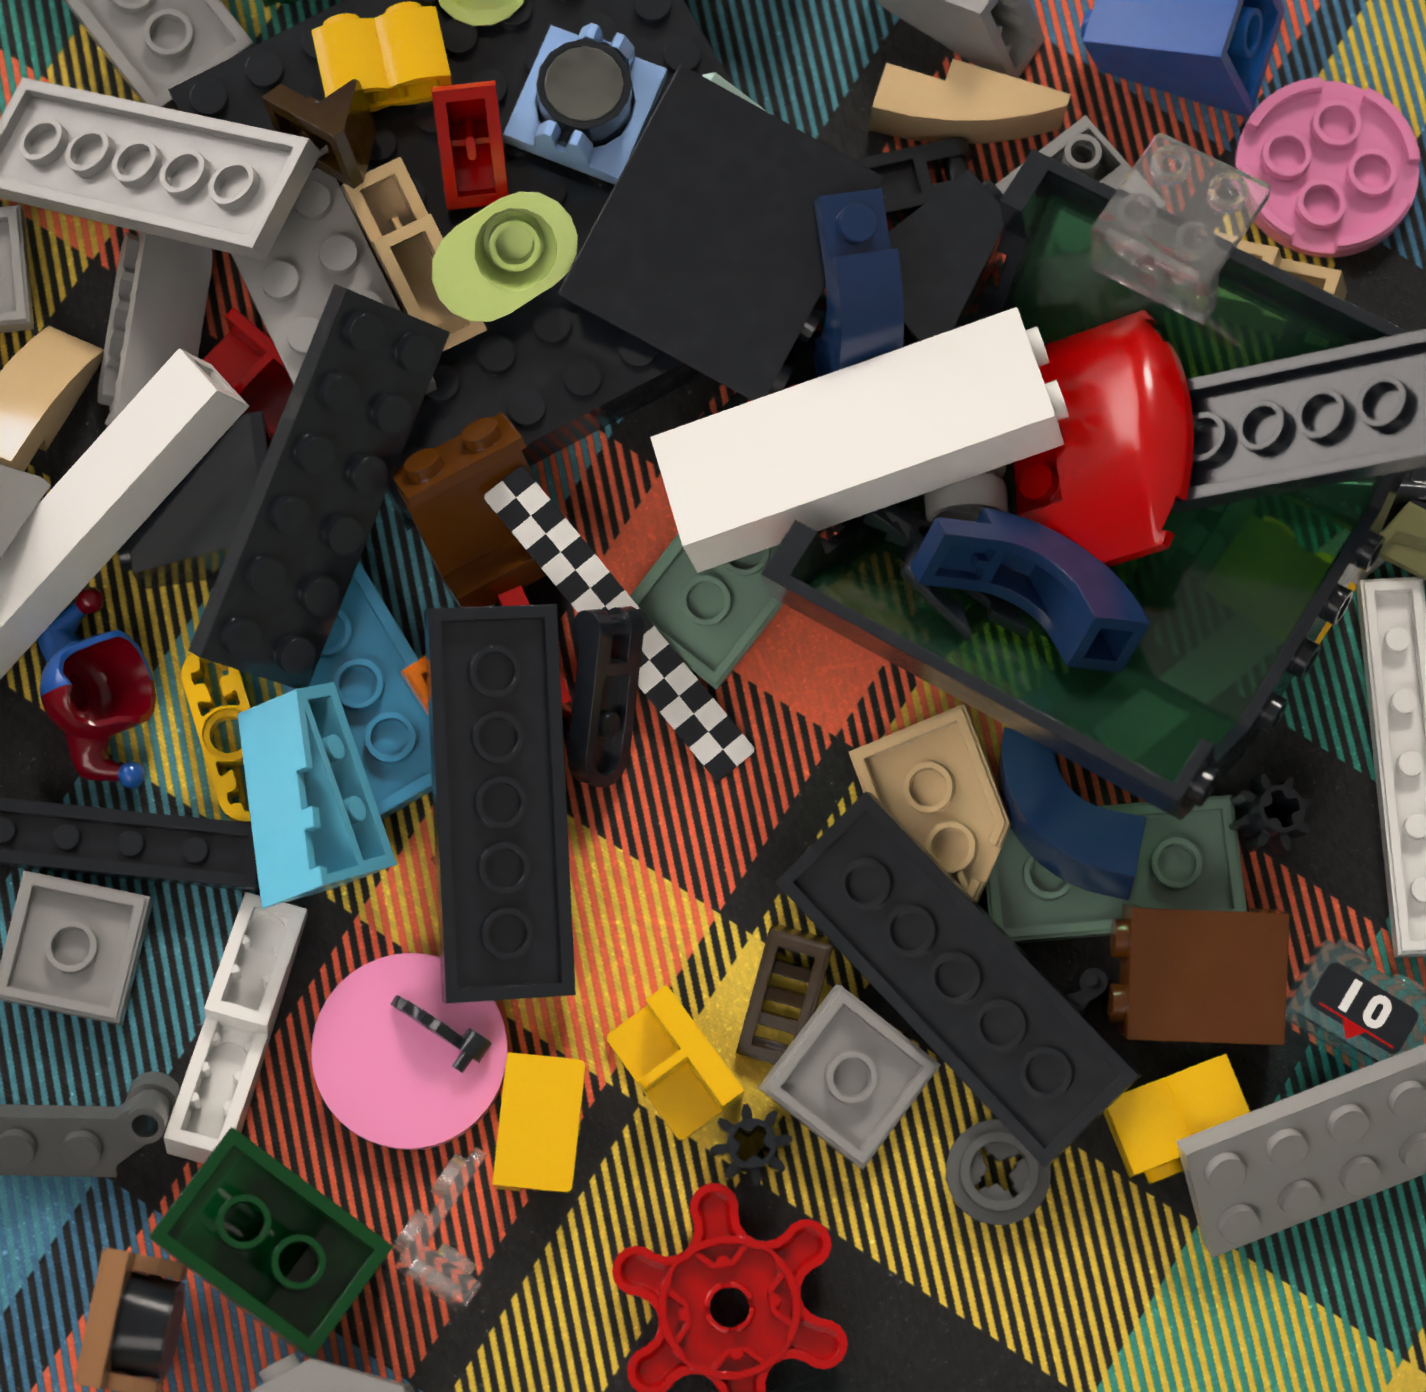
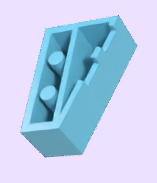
M334 682L298 688L237 714L262 909L338 888L397 865Z

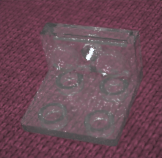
M1158 133L1092 226L1091 269L1204 325L1217 306L1219 272L1269 199L1271 187L1269 184L1166 134Z
M477 1147L468 1160L455 1153L430 1191L440 1198L431 1214L427 1216L417 1209L393 1244V1248L402 1253L395 1268L459 1312L468 1305L482 1284L470 1276L476 1265L444 1243L437 1252L426 1246V1244L487 1156L486 1153Z

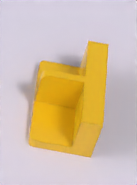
M666 984L645 1000L646 1006L609 1032L606 1039L609 1046L678 1140H685L740 1100L744 1095V1089Z
M507 1052L492 1182L495 1189L522 1192V1189L562 1193H568L572 1190L577 1142L581 1128L580 1114L585 1077V1063L582 1060Z

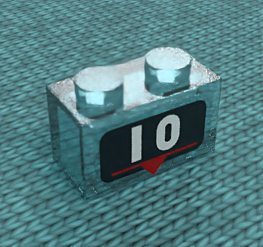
M1326 940L1314 949L1286 997V1020L1363 1067L1420 1046L1426 1035V989L1408 977L1394 974L1391 979L1371 967L1372 957L1352 943L1338 940L1335 945Z

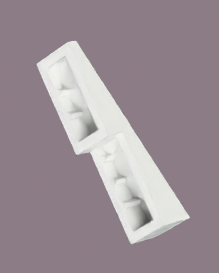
M245 892L204 1007L206 1018L163 1137L167 1154L203 1164L230 1127L240 1134L242 1133L308 916L306 908L281 903L262 909L261 897Z

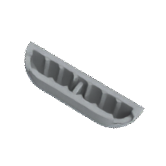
M138 232L137 236L130 233L125 234L118 261L98 384V403L107 405L110 409L105 425L109 426L179 348L198 357L213 263V251L211 248L144 232Z

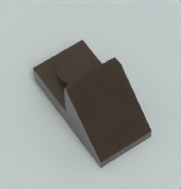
M352 79L320 102L312 96L305 97L283 84L262 96L275 131L309 138L320 150L321 154L314 167L353 189L364 182L376 134V126L361 84L357 79Z

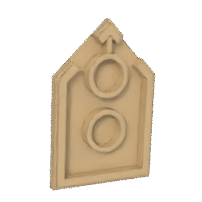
M962 704L849 751V755L863 793L871 792L978 903L1012 823L967 704Z

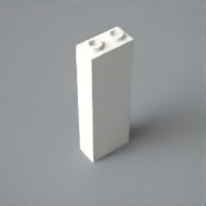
M1015 307L650 437L682 546L697 573L779 545L795 520L819 531L1064 445L1058 421L1068 418L1069 414L1057 380L1044 384L1039 367L1050 362L1038 327L1025 330L1018 308Z

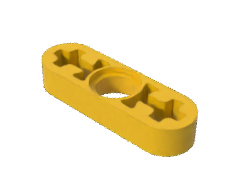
M191 652L182 665L181 680L219 805L231 821L251 823L250 811H246L241 803L232 804L231 798L237 797L240 794V786L236 774L231 769L222 776L220 771L221 767H239L244 765L242 748L233 753H223L218 751L212 742L213 732L221 722L238 720V713L252 708L242 672L214 662L219 671L228 670L229 674L221 677L219 682L224 699L228 704L236 698H239L240 701L239 705L215 707L212 694L204 683L196 684L195 680L204 676L203 666L213 662L200 658ZM203 708H214L205 716L203 715Z

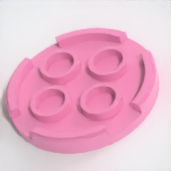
M1322 77L1300 80L1282 87L1268 96L1255 109L1238 141L1234 160V176L1236 188L1246 212L1267 236L1280 245L1301 254L1335 258L1368 250L1386 239L1399 226L1415 198L1421 158L1416 137L1402 113L1387 98L1369 87L1367 90L1342 82L1323 81Z
M419 953L385 956L353 971L340 982L325 1001L317 1018L312 1037L311 1058L313 1073L317 1087L328 1108L342 1124L359 1137L371 1143L393 1149L423 1150L446 1144L469 1131L484 1117L495 1102L505 1074L508 1052L507 1034L502 1016L494 1000L447 1004L442 1002L440 957ZM399 995L443 1022L460 1036H463L466 1030L470 1028L490 1041L492 1045L480 1063L472 1059L465 1071L461 1073L452 1067L461 1051L390 1004L395 996Z

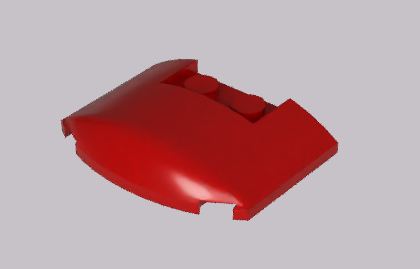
M1145 310L1044 345L1050 363L1039 367L1044 384L1057 380L1069 414L1068 418L1058 421L1064 445L1014 462L1017 515L1044 525L1069 538L1103 562L1107 567L1168 549L1175 534L1168 530H1162L1172 509L1175 498L1186 501L1190 485L1194 429L1191 398L1186 376L1174 346L1163 341L1161 335L1152 327V325L1158 324V322Z

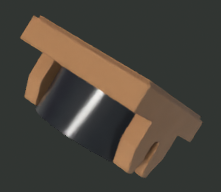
M106 1247L105 1251L102 1250L74 1381H77L76 1385L117 1392H162L163 1381L143 1377L164 1380L170 1369L180 1334L185 1303V1283L170 1279L185 1281L188 1270L186 1266L177 1261L135 1254Z

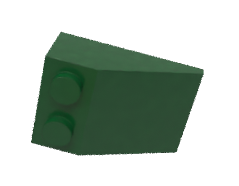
M230 1127L148 1236L150 1240L308 1359L314 1357L394 1247L232 1127Z

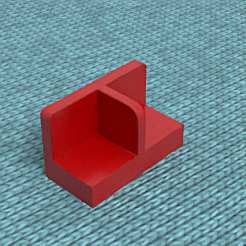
M233 307L225 315L230 332L209 352L203 361L211 364L249 405L244 414L262 411L273 437L293 389V383L272 340Z

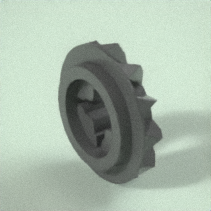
M993 1119L971 1126L957 1138L948 1154L945 1179L955 1204L977 1222L1004 1226L1025 1219L1041 1205L1049 1189L1051 1166L1049 1165L1044 1168L999 1119ZM982 1148L987 1156L991 1155L997 1162L1003 1161L1006 1158L1010 1160L1017 1154L1020 1156L1021 1160L1014 1164L1015 1168L1008 1174L1009 1181L1012 1183L1011 1189L1017 1196L1013 1198L1008 1190L1004 1191L998 1184L991 1185L989 1188L985 1186L979 1191L976 1190L974 1186L981 1181L980 1177L987 1171L986 1165L983 1163L984 1157L979 1152V1149Z

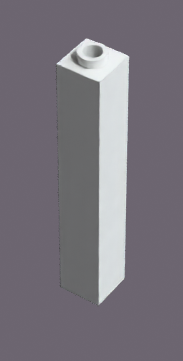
M179 348L41 500L0 559V679L249 407L211 364Z

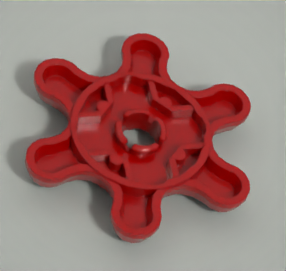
M709 1183L701 1186L694 1193L690 1201L694 1236L691 1244L685 1251L676 1256H662L646 1247L632 1246L620 1252L613 1262L612 1274L614 1282L626 1294L638 1296L649 1301L655 1308L659 1318L658 1331L654 1339L648 1345L636 1351L629 1360L627 1377L632 1388L637 1392H667L681 1377L697 1374L711 1380L719 1392H766L765 1382L768 1372L775 1364L782 1360L797 1359L813 1368L823 1370L832 1368L840 1363L847 1352L848 1342L846 1333L834 1321L822 1319L811 1314L805 1308L801 1299V1284L805 1276L812 1269L823 1264L830 1254L832 1245L827 1229L817 1221L805 1219L791 1224L785 1233L774 1240H755L747 1235L740 1225L738 1216L739 1203L732 1190L720 1183ZM726 1288L740 1291L746 1297L749 1304V1313L746 1320L733 1328L719 1325L713 1319L710 1312V1302L713 1296L718 1291Z

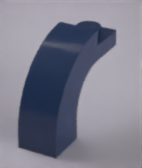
M882 188L823 195L814 200L827 295L826 321L823 333L820 337L811 341L817 378L903 347L904 302L901 265L898 248L891 249Z
M983 507L976 522L936 517L910 565V569L918 584L983 592L1002 598L1021 608L1046 630L1067 667L1122 673L1151 624L1127 586L1112 570L1091 553L1069 538L1044 525L996 509Z
M1042 675L1037 698L1024 696L1023 702L1050 716L1063 704L1067 680ZM1004 727L998 765V785L1012 823L1011 828L1020 843L1044 868L1062 880L1086 891L1129 900L1136 876L1147 817L1105 809L1082 799L1062 778L1056 764L1054 751L1014 729Z

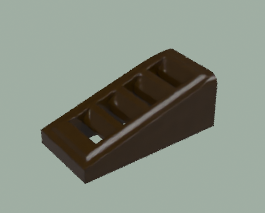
M772 924L769 928L736 1050L737 1054L776 1064L789 1045L755 1036L757 1026L760 1024L794 1034L793 1040L816 1011L834 946L828 938L784 925ZM783 948L815 957L813 968L778 959L779 949ZM772 974L808 983L806 994L770 984ZM765 999L801 1009L799 1019L762 1010Z

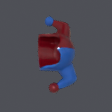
M85 587L76 596L75 601L69 604L37 639L41 652L47 662L42 672L40 697L49 719L65 733L72 763L82 778L90 781L120 782L127 788L135 789L144 781V768L141 764L134 761L120 764L111 760L108 754V744L113 735L136 727L150 719L154 713L156 702L154 679L149 663L141 648L128 634L115 630L96 634L82 640L77 636L78 627L85 615L100 611L104 604L103 594L95 587Z

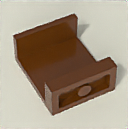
M503 412L491 418L486 417L473 421L463 429L460 435L435 448H426L415 452L405 461L404 465L395 469L392 476L394 484L448 592L459 608L489 607L499 602L498 595L519 586L524 588L547 576L484 499L487 492L520 466L524 467L535 480L522 452L523 449L527 448L523 437Z
M1123 904L1122 919L1113 918L1111 924V956L1120 958L1119 984L1111 983L1109 986V1022L1118 1023V1033L1127 1040L1285 1045L1290 914L1277 909L1251 908L1250 912L1143 908L1137 904Z

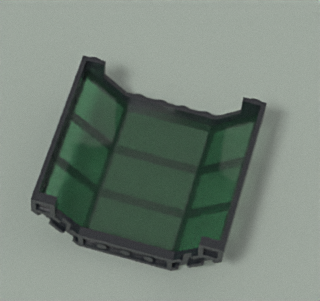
M1032 149L1000 199L1005 230L997 251L1007 256L998 279V287L991 283L984 287L979 305L967 323L970 324L1017 307L1025 330L1037 326L1044 345L1145 310L1158 322V324L1152 325V327L1161 335L1163 341L1174 346L1186 379L1410 332ZM1013 462L1006 465L1005 474L1001 479L1007 485L1009 513L1017 515ZM1407 470L1169 514L1162 530H1168L1175 534L1168 549L1108 567L1131 591L1151 623L1122 673L1067 667L1046 630L1021 608L1014 605L1030 630L1026 639L988 620L987 610L965 590L935 586L948 600L961 602L971 631V639L969 642L966 641L901 576L905 560L901 546L885 540L887 532L864 524L863 521L867 514L834 525L832 531L837 534L828 540L820 537L816 530L795 520L761 572V577L770 597L1171 816L1182 820L1195 806L1201 807L1206 802L1215 785L1252 747L1261 730L1271 734L1278 725L1288 704V699L1282 696L1294 676L1303 680L1311 670L1321 649V645L1316 643L1315 640L1326 622L1335 626L1344 615L1353 596V591L1347 587L1357 570L1360 568L1368 572L1377 560L1385 543V537L1379 534ZM924 494L906 500L911 512L920 511L925 520Z

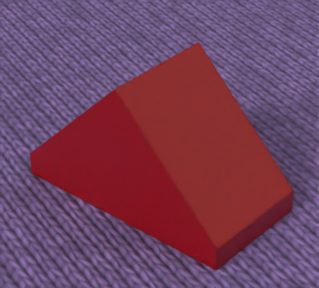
M495 80L431 87L447 210L488 206L496 200L508 196L506 164Z

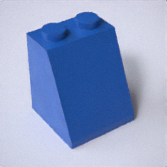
M1096 0L1093 10H1088L1083 18L1081 39L1098 70L1233 114L1250 117L1285 8L1281 0Z

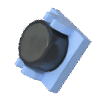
M590 23L582 27L579 35L551 25L503 133L504 143L615 185L647 126L667 79V69L635 57V47L623 34L617 32L611 43L604 40L603 32L597 24Z

